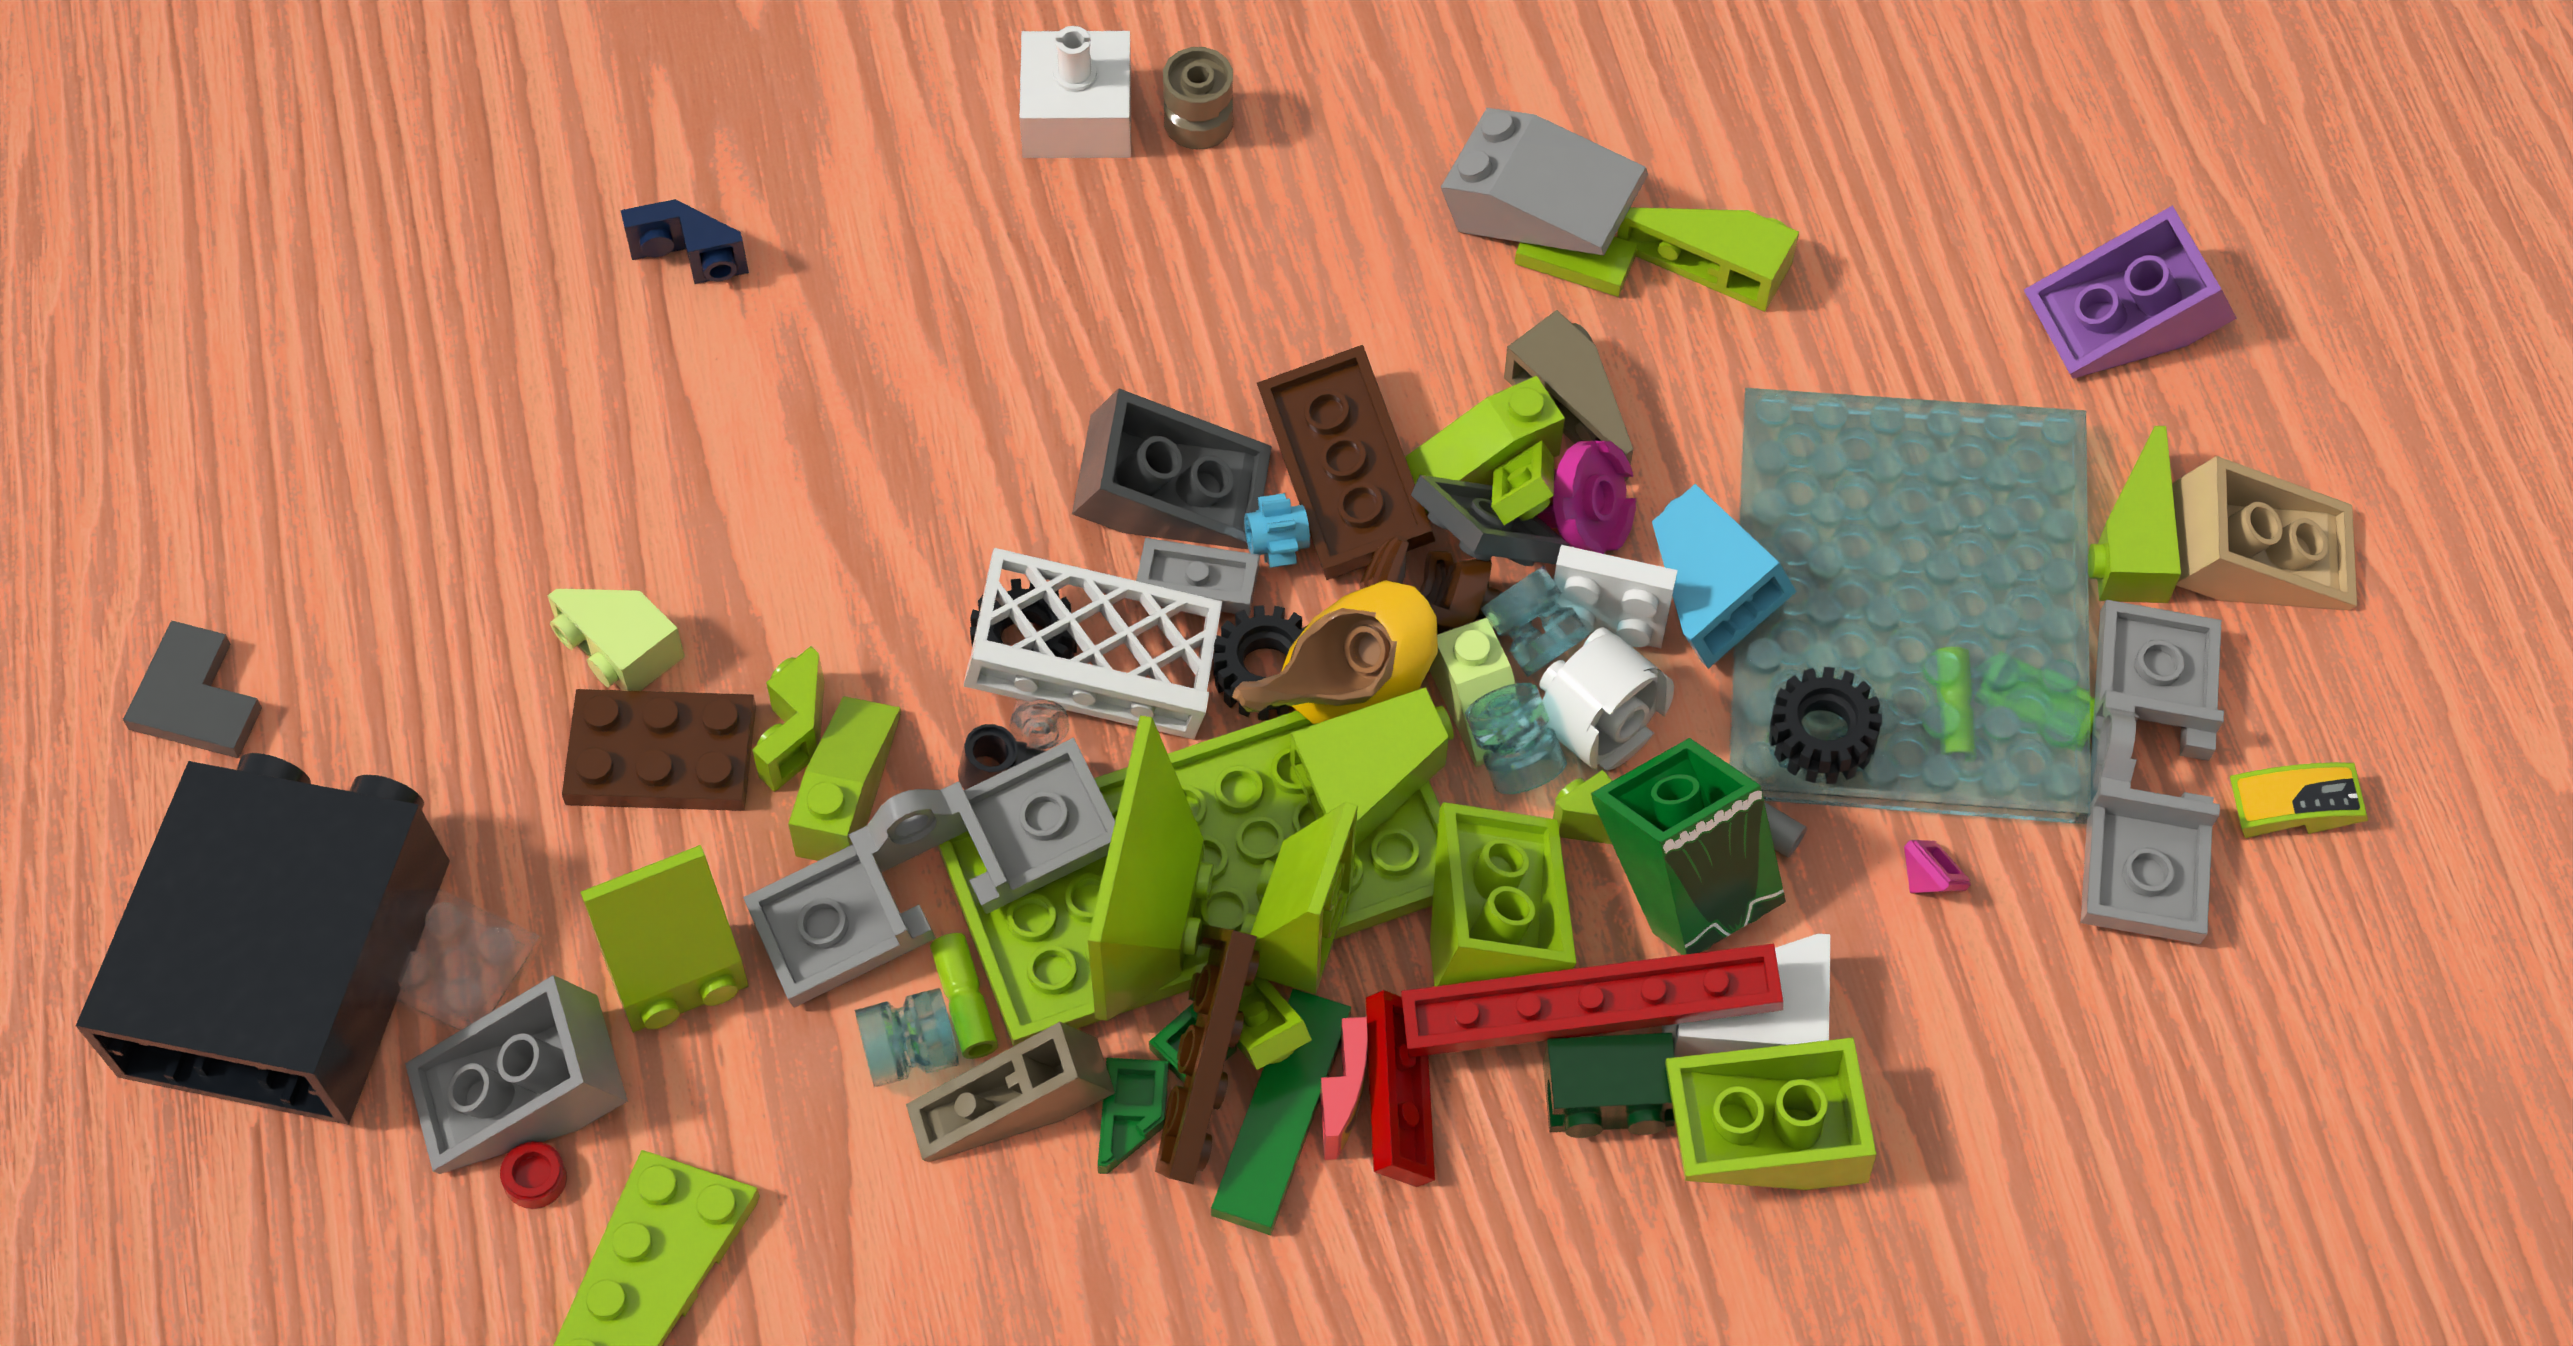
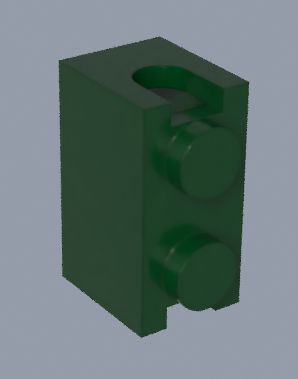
M1672 1033L1547 1039L1543 1071L1549 1132H1565L1570 1137L1587 1138L1596 1136L1603 1130L1628 1129L1633 1134L1649 1135L1664 1130L1665 1127L1674 1126L1675 1118L1665 1065L1666 1058L1675 1057Z

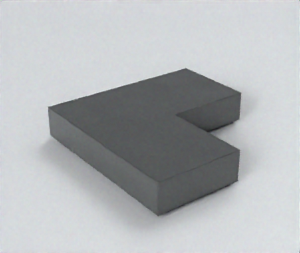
M171 620L123 718L128 730L239 758L262 707L257 698L211 686L231 645L226 634Z

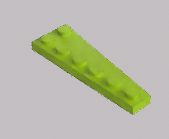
M641 1150L553 1346H662L681 1315L685 1317L697 1299V1290L715 1262L720 1263L756 1207L760 1198L757 1187Z

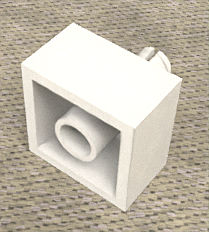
M1068 26L1060 31H1021L1019 120L1023 158H1131L1130 31H1086L1078 26Z

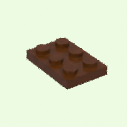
M576 689L562 789L565 805L745 811L756 712L754 695Z

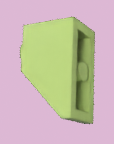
M1488 618L1438 634V653L1430 667V673L1475 767L1529 749L1531 742L1512 668Z

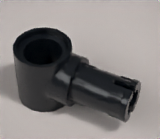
M995 724L981 725L974 728L966 738L958 768L959 782L963 789L966 790L1046 750L1027 748L1026 742L1016 741L1013 734L1002 726ZM987 756L995 759L1000 765L993 767L985 766L978 762L976 758Z

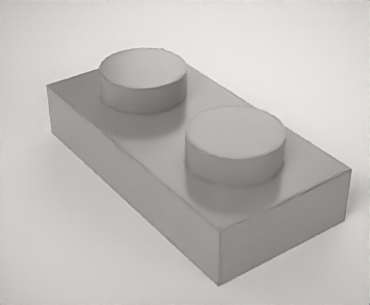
M1145 538L1136 581L1222 601L1221 612L1236 614L1245 610L1246 614L1250 616L1260 566V555Z

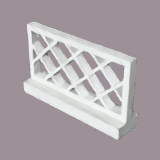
M994 548L963 686L1133 726H1138L1140 715L1152 717L1159 732L1195 739L1207 709L1209 697L1207 688L1222 601ZM1001 569L1025 574L1035 589L1013 600L999 582ZM1066 585L1083 588L1092 600V603L1070 613L1055 591ZM996 598L1002 607L993 611ZM1043 598L1059 621L1037 632L1021 610ZM1124 598L1136 600L1142 604L1150 616L1128 627L1112 605ZM1181 611L1206 617L1204 630L1188 640L1184 639L1169 618ZM1101 612L1117 634L1094 645L1078 623ZM1007 617L1011 618L1026 638L1013 646L987 640L990 626ZM1158 625L1173 645V648L1152 659L1136 636ZM1067 630L1083 653L1072 659L1057 657L1045 641ZM1124 643L1141 666L1129 673L1113 670L1103 657V654ZM1201 646V647H1200L1199 657H1198L1197 654H1196L1193 650H1194L1195 648ZM1182 657L1196 675L1194 688L1171 683L1160 668Z

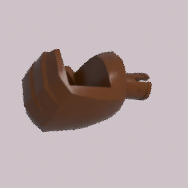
M1397 535L1376 549L1359 583L1360 589L1384 580L1403 584L1406 570V551L1409 544L1407 538ZM1429 551L1427 554L1424 581L1419 592L1428 600L1437 617V635L1475 622L1477 619L1488 618L1491 625L1524 637L1533 620L1528 618V615L1535 614L1536 602L1527 601L1489 587L1492 567L1491 560L1472 559L1454 563L1451 552Z

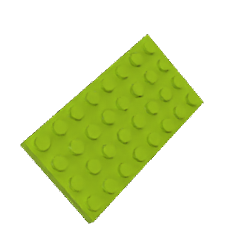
M1298 711L1168 753L1204 839V862L1214 864L1208 900L1197 899L1194 913L1195 918L1202 919V925L1205 924L1240 932L1246 914L1248 912L1258 914L1263 896L1257 895L1256 891L1265 861L1268 859L1276 862L1283 841L1316 821L1290 761L1291 732L1314 725ZM1128 767L1094 778L1115 820ZM1429 781L1355 848L1352 890L1335 939L1433 905L1438 821L1441 806ZM964 832L938 845V850L1012 1045L1015 1046L1058 1022L1078 1029L1101 1021L1095 1019L1088 936L1107 856L986 914L969 880L987 872V869L969 832ZM1198 945L1196 955L1185 954L1181 976L1121 1013L1190 990L1193 974L1196 972L1201 973L1203 967L1208 962L1210 948Z

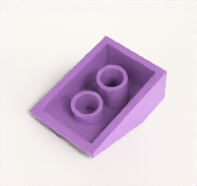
M2173 205L2024 289L2025 294L2073 379L2186 347L2237 319L2221 287Z

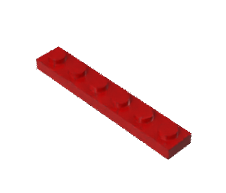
M1774 943L1401 991L1407 1050L1410 1058L1546 1041L1552 1038H1570L1783 1011V996Z

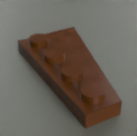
M1202 925L1199 945L1210 948L1208 962L1203 967L1201 973L1196 972L1193 974L1188 1000L1194 1001V1011L1198 1013L1196 1025H1190L1186 1033L1181 1035L1177 1054L1178 1071L1181 1074H1185L1186 1077L1184 1087L1174 1086L1170 1092L1155 1172L1169 1179L1194 1184L1197 1170L1203 1171L1209 1161L1212 1149V1135L1207 1133L1212 1110H1218L1221 1107L1226 1095L1228 1074L1222 1071L1228 1047L1234 1048L1242 1033L1244 1014L1238 1008L1244 986H1251L1257 974L1260 959L1259 951L1254 949L1257 936L1235 930Z

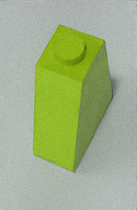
M1425 687L1291 732L1290 761L1316 820L1345 802L1358 805L1356 848L1446 765L1448 741L1454 739V732L1446 709L1442 705L1434 706Z

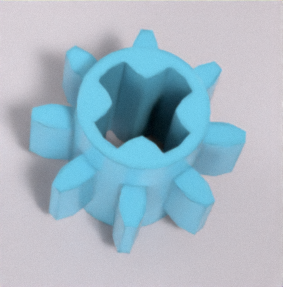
M1285 493L1258 497L1259 510L1245 513L1244 517L1249 552L1251 554L1264 555L1265 563L1268 562L1269 568L1297 564L1295 552L1298 549L1310 547L1309 523L1304 506L1291 507L1290 499H1286Z

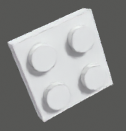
M1561 545L1554 575L1548 624L1560 626L1567 632L1579 635L1593 633L1598 628L1605 627L1613 634L1622 638L1631 647L1651 646L1661 649L1678 570Z

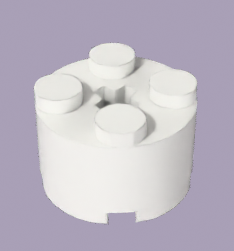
M1601 627L1587 638L1583 647L1567 662L1558 660L1543 674L1539 686L1546 693L1539 710V723L1547 732L1592 769L1597 770V766L1600 765L1606 771L1612 770L1633 757L1654 734L1646 725L1656 711L1665 717L1673 699L1674 683L1671 678L1622 638L1613 634L1607 628Z

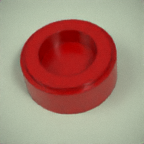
M532 1141L516 1146L506 1155L500 1168V1179L507 1196L512 1202L523 1208L537 1209L553 1203L562 1194L567 1182V1171L560 1154L555 1148L543 1142Z

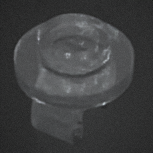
M1016 699L1009 722L1010 732L1016 741L1026 742L1027 748L1045 750L1058 745L1067 736L1070 727L1066 710L1060 704L1045 699L1029 702Z

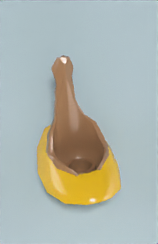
M1384 580L1343 596L1311 620L1289 648L1280 674L1258 681H1242L1235 688L1232 697L1248 713L1260 712L1269 705H1287L1295 708L1311 723L1317 724L1416 691L1420 688L1438 653L1437 617L1428 600L1414 586Z

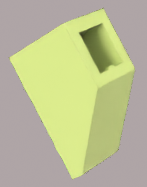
M555 589L547 595L554 615V619L550 621L552 630L568 649L572 650L578 646L589 657L587 659L588 666L606 687H610L615 683L624 691H641L685 657L678 628L641 591Z

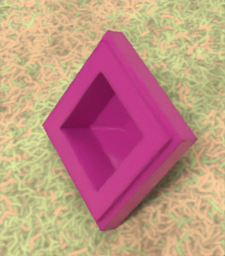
M1910 840L1904 846L1910 893L1966 891L1971 886L1970 879L1936 841Z

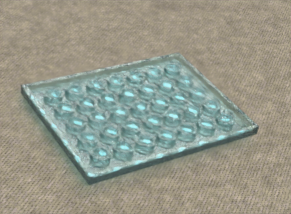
M1745 388L1738 524L1780 562L1797 592L1733 647L1729 764L1761 785L1764 801L2087 824V820L2091 815L2086 410ZM1824 667H1835L1833 678L1842 680L1845 670L1855 674L1852 686L1856 688L1864 680L1871 687L1868 699L1877 696L1880 702L1878 714H1882V725L1874 755H1871L1870 762L1864 770L1858 766L1856 776L1847 781L1842 772H1839L1836 784H1826V777L1823 773L1817 774L1816 783L1805 781L1807 770L1801 768L1797 775L1794 776L1787 771L1789 759L1787 758L1779 763L1774 756L1776 745L1770 746L1769 726L1776 696L1780 688L1785 690L1787 680L1794 675L1802 682L1804 670L1814 668L1817 678L1822 677ZM1813 711L1808 713L1802 720L1805 731L1821 740H1838L1843 738L1848 732L1846 721L1829 711Z

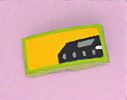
M2354 763L2298 764L2230 776L2241 829L2245 838L2305 825L2308 834L2369 821Z

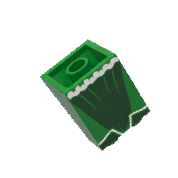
M1691 738L1684 740L1591 793L1593 804L1653 934L1681 955L1700 953L1709 949L1713 944L1742 927L1757 921L1766 913L1786 902L1761 785Z

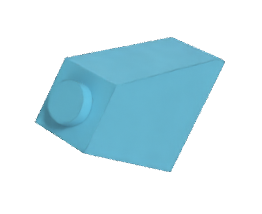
M1696 484L1682 496L1672 500L1665 507L1664 511L1652 521L1664 567L1678 570L1673 599L1683 634L1701 662L1708 669L1797 592L1780 562Z

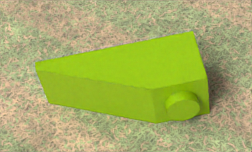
M1630 207L1617 233L1618 238L1638 244L1636 257L1764 312L1767 310L1793 263L1799 231L1787 227L1781 221L1763 217L1749 210Z
M1534 376L1485 398L1409 453L1405 458L1415 485L1420 475L1493 485V470L1541 440L1553 457L1559 456L1565 418L1538 376Z
M2154 426L2106 521L2098 544H2091L2089 547L2088 575L2091 579H2097L2099 601L2169 603L2180 578L2181 568L2166 426Z
M846 696L842 697L805 770L788 823L796 857L816 861L822 860L853 845L848 834L867 826L900 719V707Z

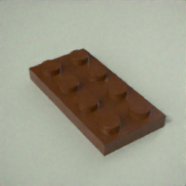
M1363 345L1257 382L1299 504L1303 505L1306 510L1310 535L1326 580L1368 566L1376 549L1397 535L1407 538V542H1409L1407 551L1435 542L1424 507L1411 496L1415 483Z

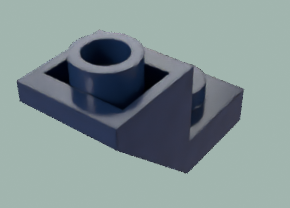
M676 199L621 210L632 260L645 257H662L670 252L687 249L694 284L708 281L720 282L728 280L733 276L749 273L741 232Z

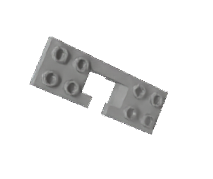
M2106 600L2100 610L2080 923L2201 944L2207 936L2212 826L2219 817L2220 804L2213 803L2214 797L2184 792L2181 797L2131 789V779L2137 759H2132L2131 756L2135 742L2137 720L2181 727L2180 756L2210 760L2216 750V733L2224 722V710H2218L2222 620Z
M1072 738L966 790H963L958 781L941 790L914 789L899 793L880 806L867 826L848 834L853 845L743 897L784 992L789 1002L795 1008L936 939L920 905L900 913L882 872L968 831L987 869V872L969 881L983 910L988 914L1107 856L1115 819L1075 739Z

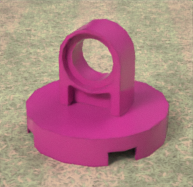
M1578 441L1567 449L1558 468L1554 469L1553 504L1546 507L1537 516L1550 528H1558L1563 540L1570 547L1605 554L1604 552L1607 550H1618L1626 541L1633 525L1636 498H1626L1624 477H1633V472L1623 450L1611 441Z

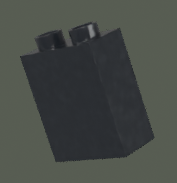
M261 753L243 755L236 770L188 761L76 1023V1027L118 1078L349 1125L450 862L422 811L424 800L407 785L378 775L357 776L352 783L350 791L311 784L308 775L297 766L283 759Z

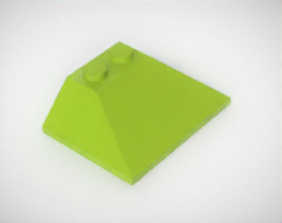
M1141 715L1138 721L1088 936L1095 1019L1105 1021L1110 1020L1181 976L1185 954L1196 955L1198 950L1202 919L1194 917L1197 899L1208 900L1214 872V864L1204 862L1203 836L1152 717Z

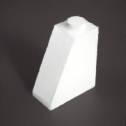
M1815 934L1775 948L1783 996V1011L1662 1026V1033H1672L1675 1057L1829 1040L1830 934Z

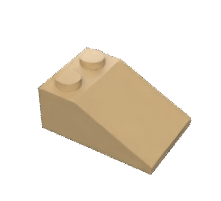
M2215 456L2172 483L2181 575L2176 586L2220 601L2351 610L2357 607L2352 504L2219 456Z

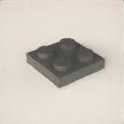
M1424 475L1419 476L1411 496L1429 512L1427 517L1432 523L1449 530L1460 540V549L1476 559L1489 561L1492 556L1509 558L1524 566H1533L1535 562L1556 564L1561 545L1569 546L1565 540L1537 515L1525 521H1521L1517 517L1503 525L1491 507L1492 485Z

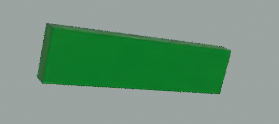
M1294 988L1292 989L1288 1004L1303 1019L1312 1040L1295 1049L1285 1060L1263 1067L1211 1207V1216L1267 1235L1272 1234L1319 1105L1321 1078L1329 1077L1339 1050L1342 1018L1351 1017V1006Z

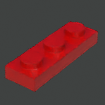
M1382 990L1366 997L1373 1167L1375 1173L1414 1187H1419L1435 1181L1428 1055L1409 1057L1402 997Z

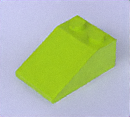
M1348 802L1341 804L1285 839L1276 862L1268 859L1265 861L1256 891L1257 895L1263 896L1258 914L1248 912L1240 930L1242 933L1257 936L1254 949L1259 951L1260 959L1256 977L1316 994L1352 890L1358 805Z
M1447 802L1442 803L1439 809L1430 933L1434 986L1574 969L1576 955L1558 820Z
M701 845L580 892L607 970L633 1033L644 1028L659 1029L674 1022L681 1013L704 1004L715 1006L732 999L739 990L749 987L736 942Z
M1854 1037L1666 1058L1665 1065L1685 1181L1800 1190L1869 1183L1877 1154Z

